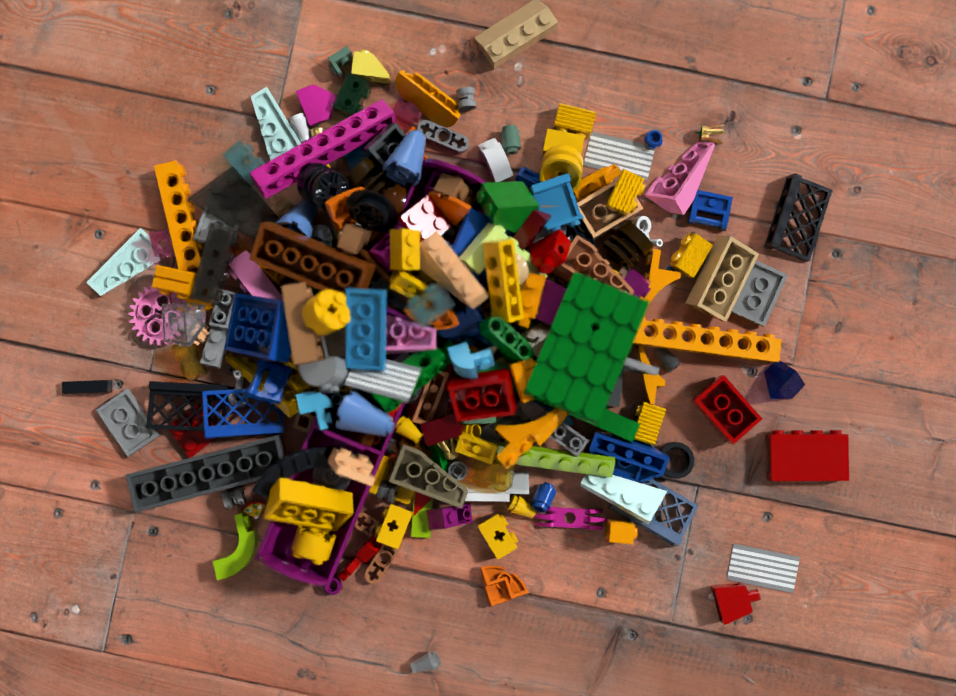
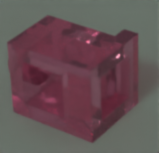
M401 96L393 109L395 119L411 127L415 123H419L423 115L417 109V105L409 101L405 103Z
M169 229L149 233L154 256L160 259L170 258L171 254H174V248ZM164 241L166 243L165 247L160 248L158 246L159 242Z

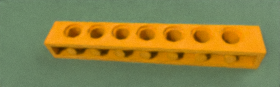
M176 160L155 165L154 169L178 269L189 272L199 270L200 277L197 290L199 288L204 289L203 296H188V299H186L189 314L197 315L213 311L216 295L212 293L210 287L213 286V282L206 270L208 261L205 256L203 257L202 249H204V245L193 240L198 222L194 220L193 216L195 212L194 204L189 200V194H191L188 183H185L184 176H186L185 167ZM173 179H177V184L174 187H170V182ZM177 197L182 198V201L179 205L174 204V201ZM182 215H186V221L180 224L179 218ZM190 233V240L184 242V235ZM194 251V259L188 260V254Z
M644 317L633 342L634 345L776 363L780 360L782 339H776L775 335L763 334V337L757 336L756 332L750 331L740 334L736 329H727L725 332L720 331V327L708 326V329L701 328L702 325L690 324V327L683 326V322L671 321V324L664 323L663 319L645 321L646 317ZM645 327H649L651 330L649 337L644 333ZM665 329L668 330L670 334L668 339H665L663 336V331ZM683 332H686L688 335L686 342L682 339ZM702 334L706 337L705 344L701 342ZM720 337L725 341L723 347L719 343ZM739 339L743 342L742 349L738 347ZM757 342L761 345L760 351L756 349Z

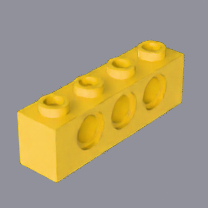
M494 239L482 242L492 317H500L506 323L523 319L514 239Z

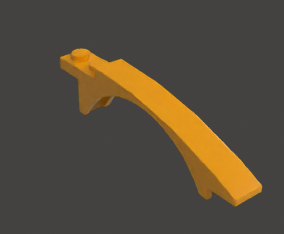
M653 249L646 257L648 272L644 273V277L651 282L648 286L651 290L645 298L640 296V299L649 302L652 301L661 289L681 277V272L658 269L661 250ZM636 345L638 361L651 365L644 347ZM640 374L647 403L654 405L657 386L665 387V380L659 374Z
M555 408L547 415L521 425L499 424L495 429L508 445L496 458L508 469L518 461V458L532 447L534 442L541 446L569 413Z

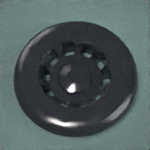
M357 190L348 196L346 201L347 210L351 217L364 228L377 232H386L392 230L397 225V210L391 201L382 194L371 190Z

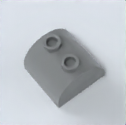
M337 357L299 366L300 374L308 384L318 386L320 392L328 391V393L340 392V388L345 386V381L351 370L346 368L344 359Z

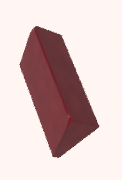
M538 210L532 211L513 237L522 249L531 245L550 220L551 215Z
M455 413L421 424L427 446L462 435L464 430L462 423L456 421Z

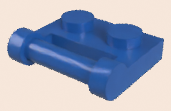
M697 190L691 204L688 224L694 225V223L726 231L733 197ZM697 211L721 215L722 219L720 221L696 216Z
M259 359L256 364L257 370L250 387L247 388L245 395L252 399L280 404L292 374V368ZM264 371H270L263 390L258 391L257 389Z

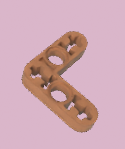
M360 512L359 518L365 516L367 523L370 524L371 520L375 523L370 527L369 532L366 530L368 528L367 525L363 524L360 526L358 524L359 520L356 521L355 527L367 536H373L377 540L378 537L373 534V528L383 525V523L366 512ZM403 539L399 549H392V551H395L394 554L390 550L384 549L385 544L380 543L382 545L365 572V579L368 583L376 584L382 579L401 549ZM381 553L389 555L390 560L388 563L383 564L379 561ZM374 562H376L378 566L385 568L384 571H382V569L380 568L377 572V576H379V578H370L371 574L369 573V571L373 572L377 567L376 565H373Z

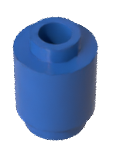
M544 482L538 485L532 499L533 509L542 513H546L547 509H550L556 494L552 484Z

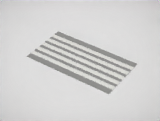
M592 131L583 166L601 169L605 166L608 167L616 164L621 172L623 169H626L645 178L644 180L647 181L655 148L652 149L646 144Z
M386 359V370L351 369L344 385L408 402L422 368Z
M733 544L727 580L793 593L800 557Z

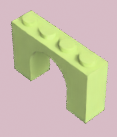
M488 223L459 259L471 272L480 274L486 267L482 242L514 238L508 237L505 234L506 230L501 225ZM514 239L515 253L526 261L528 272L545 275L547 278L548 276L542 274L532 263L530 254L524 249L521 250L518 247L519 243Z

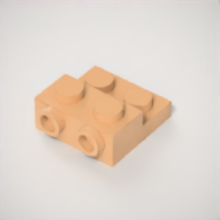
M333 447L327 462L335 473L370 486L373 485L375 478L371 474L373 465L369 461V457L363 454L353 455L351 454L352 451L344 447L340 449Z

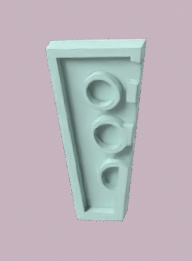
M267 87L251 96L270 161L301 144Z
M140 228L86 283L100 296H103L170 254Z
M586 474L580 484L582 488L648 525L667 493L665 490L615 475L605 477Z

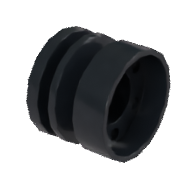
M312 163L306 166L301 171L297 181L300 196L327 211L325 205L327 200L348 191L350 188L344 174L322 163Z

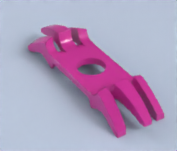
M550 507L547 511H551V514H535L534 518L551 520V522H535V526L602 530L603 526L588 525V522H607V518L588 516V513H603V509ZM572 512L575 515L573 523L565 522L564 515L566 513Z

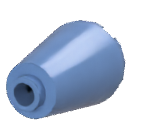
M418 130L409 131L384 163L382 170L387 172L386 176L393 182L404 186L406 183H412L411 186L418 185L421 179L426 138L422 132Z
M303 199L281 217L276 224L311 238L318 207Z
M350 391L351 396L346 395L337 414L341 416L340 422L336 421L337 428L379 436L391 434L395 425L392 422V417L357 392Z

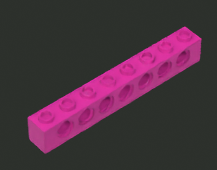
M383 99L373 103L251 171L250 175L254 185L265 199L297 182L301 171L306 166L312 163L327 165L372 140L389 123H396L394 111Z

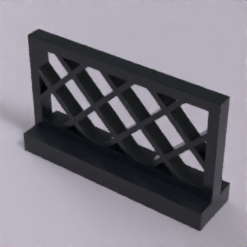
M794 173L786 177L764 247L778 250L808 262L810 261L833 190L803 179L801 175ZM800 184L806 185L809 193L802 196L799 191ZM817 191L825 193L824 200L818 202L815 192ZM811 195L815 205L807 208L803 198ZM799 201L803 211L796 214L793 205ZM816 207L819 215L817 219L813 220L809 210ZM805 213L809 223L801 226L797 216ZM794 219L797 229L790 232L787 224L789 220ZM810 225L813 233L811 237L807 238L803 228ZM799 231L803 241L796 244L791 234ZM788 236L792 246L789 248L781 247L782 239ZM805 243L807 248L806 255L800 254L797 246Z
M149 381L148 389H150L146 428L203 432L204 422L198 427H193L189 422L197 414L203 420V416L200 414V411L203 410V405L197 410L191 401L196 397H202V391L230 390V387L227 385ZM155 394L163 395L167 400L160 407H157L154 403ZM207 395L210 398L207 400V403L214 408L210 403L217 397L215 395ZM177 396H182L186 402L177 408L172 403V400ZM170 403L176 411L169 417H166L161 409ZM223 403V406L217 412L220 413L222 411V417H225L228 406ZM189 404L195 412L186 419L180 411ZM159 412L165 420L159 425H152L153 416ZM179 413L185 421L179 426H174L170 419ZM215 413L208 418V422L216 416Z

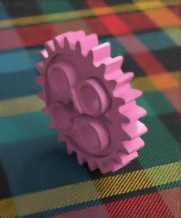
M152 285L151 290L144 287V294L138 292L140 298H133L136 304L129 306L134 309V312L128 313V315L134 318L129 321V323L135 324L132 330H139L136 336H143L142 341L144 342L150 339L149 342L152 345L157 341L158 346H162L163 341L166 345H170V339L173 342H177L176 336L183 338L184 336L181 331H186L185 325L191 324L187 318L193 316L187 313L186 299L176 297V293L173 292L170 295L158 293L159 289L153 288ZM167 297L168 303L162 307L161 300ZM150 306L151 313L146 316L144 310ZM159 311L164 312V313L161 315L162 318H158V317H157V316L160 315ZM172 314L177 315V320L175 323L170 322V317ZM153 319L148 324H146L147 320ZM159 323L160 330L155 333L153 326Z

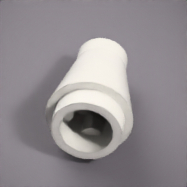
M299 113L290 117L289 124L300 142L303 143L311 139L307 118L304 117V114Z

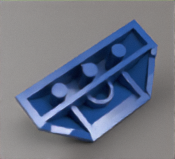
M595 431L589 447L591 454L615 457L613 475L638 483L663 476L670 459L669 456L651 445L637 440L631 442L610 432Z

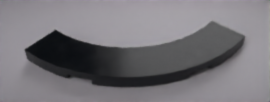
M335 446L309 447L287 455L272 465L261 476L252 491L268 499L271 488L280 478L289 479L296 473L318 466L331 467L327 461ZM352 451L351 454L358 456L359 453Z

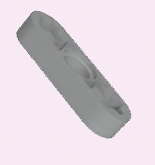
M423 120L417 126V130L422 133L423 129L421 128H425L426 125L429 126L430 131L435 132V138H432L433 133L427 131L426 134H423L426 140L459 154L465 153L469 149L468 138L460 133L429 120ZM441 132H446L449 138L447 141L441 142L438 139V135ZM452 136H455L454 141L456 142L463 140L466 146L458 148L457 143L452 142V145H449L452 141Z

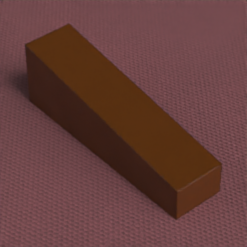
M336 417L332 429L362 445L371 447L375 435L339 429L336 427V421L340 422V418Z

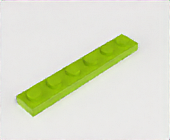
M498 443L499 446L497 450V455L508 445V443ZM532 446L518 458L515 465L612 477L615 457L580 453L577 457L572 452L566 450Z

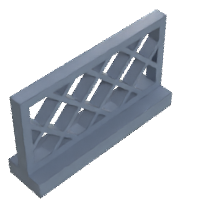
M653 479L647 481L649 483L645 485L652 484L658 489L667 491L666 494H670L674 499L675 504L665 506L664 500H662V508L657 509V511L663 510L666 521L658 522L655 516H653L648 525L610 503L608 509L674 547L680 546L683 541L682 537L699 506ZM685 503L691 506L692 509L689 515L682 516L679 505ZM676 506L679 517L669 520L666 509ZM680 519L682 528L677 533L672 529L670 522Z

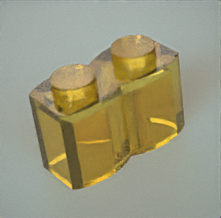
M182 340L172 345V353L175 359L180 362L181 371L188 380L196 381L207 375L206 366L200 364L201 359L198 358V350L194 344L187 340Z
M474 459L471 482L476 483V486L481 488L491 486L496 491L505 492L512 487L515 464L506 469L496 460L490 465Z

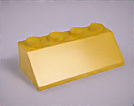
M280 478L271 488L263 519L336 532L354 514L353 495L351 492L341 489L336 490L325 486L308 484L307 482Z

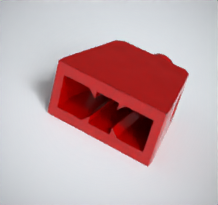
M561 229L545 236L530 245L532 263L542 274L551 273L554 268L566 261L571 241Z
M743 583L711 585L720 622L724 625L753 612L751 603L761 600L758 589L747 591V587Z

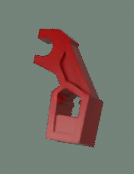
M372 536L355 553L357 556L343 569L338 577L344 582L363 561L365 563L369 561L382 545Z

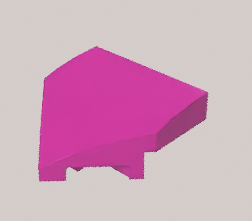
M314 84L296 91L310 127L329 119L331 120V115L336 104L339 102V96Z

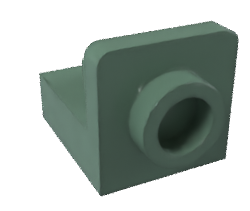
M345 46L328 57L330 61L328 67L334 75L338 74L340 78L343 77L339 66L347 65L351 58H353L349 47Z

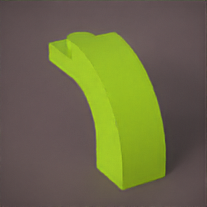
M244 512L234 515L239 534L237 549L232 555L213 561L217 580L230 577L241 571L250 563L256 553L258 529L250 530L251 520L249 515L246 516Z

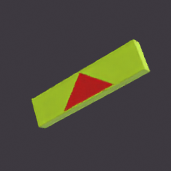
M418 492L414 493L411 537L431 538L427 510L433 509V498Z

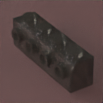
M211 223L190 298L218 305V302H221L224 294L222 291L223 284L227 282L229 272H227L228 266L232 264L234 258L233 248L239 241L238 231L234 228Z

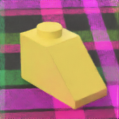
M367 50L354 51L351 71L353 79L391 83L389 73L374 54Z

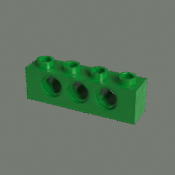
M437 346L436 350L415 352L402 362L403 364L422 368L410 397L449 365L445 354ZM370 392L373 399L387 414L396 410L403 402L399 399Z

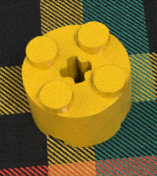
M325 290L310 298L302 309L305 325L320 336L329 335L344 327L350 321V309L346 305V296L342 292Z
M298 525L291 546L292 555L301 559L305 557L311 559V562L314 564L322 565L323 561L329 560L336 535H329L330 531Z

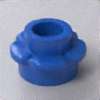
M657 130L649 131L647 136L644 137V141L648 144L649 148L660 147L663 143L662 134Z

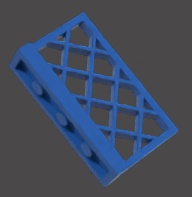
M247 389L202 391L204 439L285 433L283 412L279 408L277 410L274 407L275 404L271 405L269 402L263 401L270 408L262 415L255 409L261 400H258L252 406L244 399L246 395L243 397L239 395L245 394ZM229 394H235L241 399L234 407L225 401ZM207 395H215L221 401L212 408L207 403ZM242 401L251 408L245 416H242L235 409ZM222 402L231 409L225 417H222L215 410ZM207 407L211 410L209 414L207 412ZM271 409L278 414V422H270L265 417ZM252 410L261 417L257 423H250L246 419ZM232 411L241 418L234 425L226 420ZM212 413H215L221 419L217 426H208V417Z

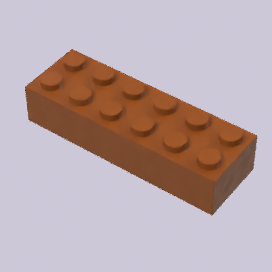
M273 222L261 223L249 259L295 280L306 282L307 285L321 291L334 290L342 292L344 295L346 288L368 289L376 265L347 255L338 249Z

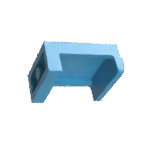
M569 173L534 184L530 188L532 196L539 204L538 211L551 215L550 220L544 226L545 233L549 231L553 233L567 225L569 228L580 225V221L583 220V215L580 213L570 184ZM541 204L554 205L558 207L542 208Z

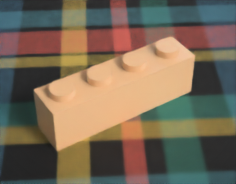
M437 231L420 243V270L438 282V284L471 309H474L488 298L485 290Z

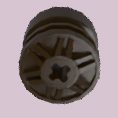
M371 157L361 161L346 177L350 187L349 190L363 187L365 190L377 193L391 188L394 182L386 176V171L377 174L380 166Z
M625 220L616 229L620 238L611 234L608 237L610 241L605 240L602 246L616 264L630 272L632 268L634 269L633 263L636 265L640 263L636 254L645 257L654 246L638 227Z

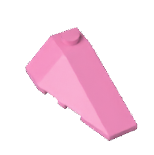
M697 141L682 155V160L677 165H671L666 175L662 178L659 176L653 182L645 196L667 212L684 215L695 198L715 144Z
M386 314V355L436 350V329Z

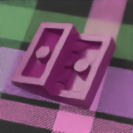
M546 279L539 312L535 318L552 326L567 289Z

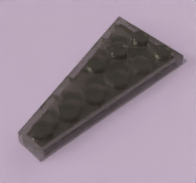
M233 166L188 199V202L192 205L200 207L206 213L212 214L226 225L237 229L238 232L256 240L262 222L276 223L280 219Z

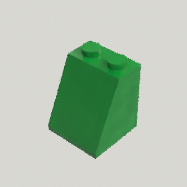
M523 181L481 183L480 189L477 192L476 199L492 224H499L514 233L518 232L532 211L539 208V204Z

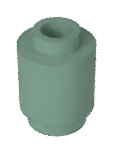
M506 125L502 127L500 133L502 148L508 155L517 154L521 149L519 130L516 125Z

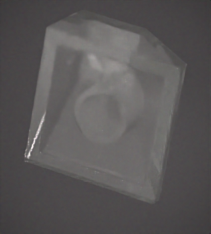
M197 303L162 304L164 342L190 347L206 324L205 305Z

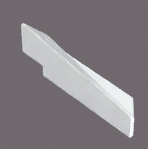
M528 471L458 481L468 489L465 501L509 502L510 494H529Z

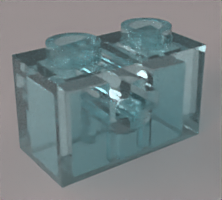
M239 140L223 156L252 187L254 183L250 172L264 165L265 161L260 156L256 158L252 154L255 150L248 143L243 144ZM246 159L250 162L249 165L244 162Z
M432 283L427 286L422 295L419 297L415 295L408 301V305L405 306L422 329L455 305L439 283ZM427 300L431 302V308L427 307Z

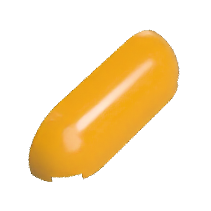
M405 70L398 72L396 88L405 101L432 122L443 127H451L458 121L461 114L457 109L458 104L416 72L414 75L405 73Z

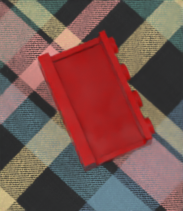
M772 430V434H766V438H769L768 481H849L848 434H842V430H830V434H822V430H810V434H803V430H791V434H784V430Z

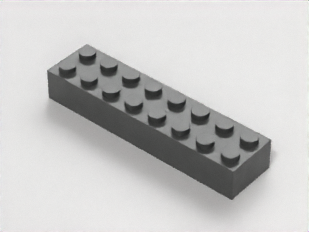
M282 435L126 474L134 512L258 481L272 465L287 456Z

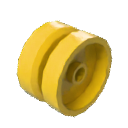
M557 145L548 149L541 162L540 182L569 173L572 190L575 191L582 180L583 158L575 148L568 145Z

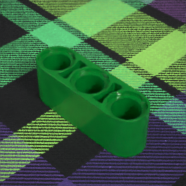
M491 317L480 322L479 329L482 335L513 361H522L532 357L533 348L530 343L502 318Z

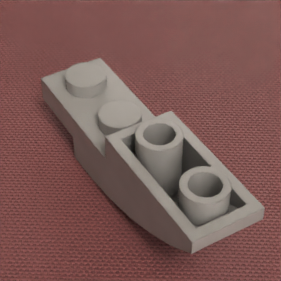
M219 289L209 322L211 328L200 364L203 366L220 369L224 355L228 353L227 350H224L234 297L237 292Z
M519 400L515 411L517 415L527 422L535 421L549 413L532 400L521 403V400ZM563 422L549 436L577 457L589 441Z

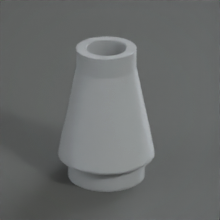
M429 651L411 662L410 665L415 674L437 670V667L441 666V661L436 651Z

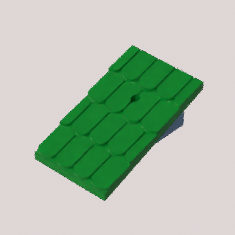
M574 271L526 385L524 394L598 426L650 302Z

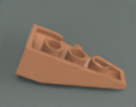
M578 235L570 245L566 261L556 267L553 274L567 283H570L574 271L629 294L634 292L621 275L615 273L609 266L610 263L600 256L597 252L598 249Z

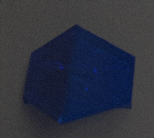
M780 360L779 362L772 363L763 372L770 399H793L805 386L798 372Z

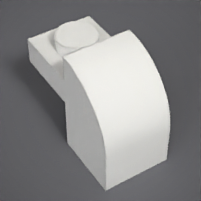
M493 138L478 145L495 182H500L513 176L509 161L500 142L498 143Z

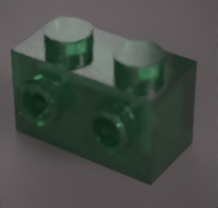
M347 73L332 105L334 112L350 117L363 110L364 106L362 104L371 94L369 81Z

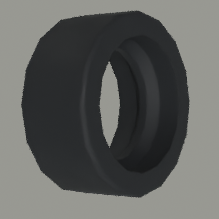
M670 442L663 445L659 451L664 454L669 450L679 449L686 456V465L682 470L674 472L666 467L663 475L675 479L686 477L694 467L695 458L691 449L679 442Z

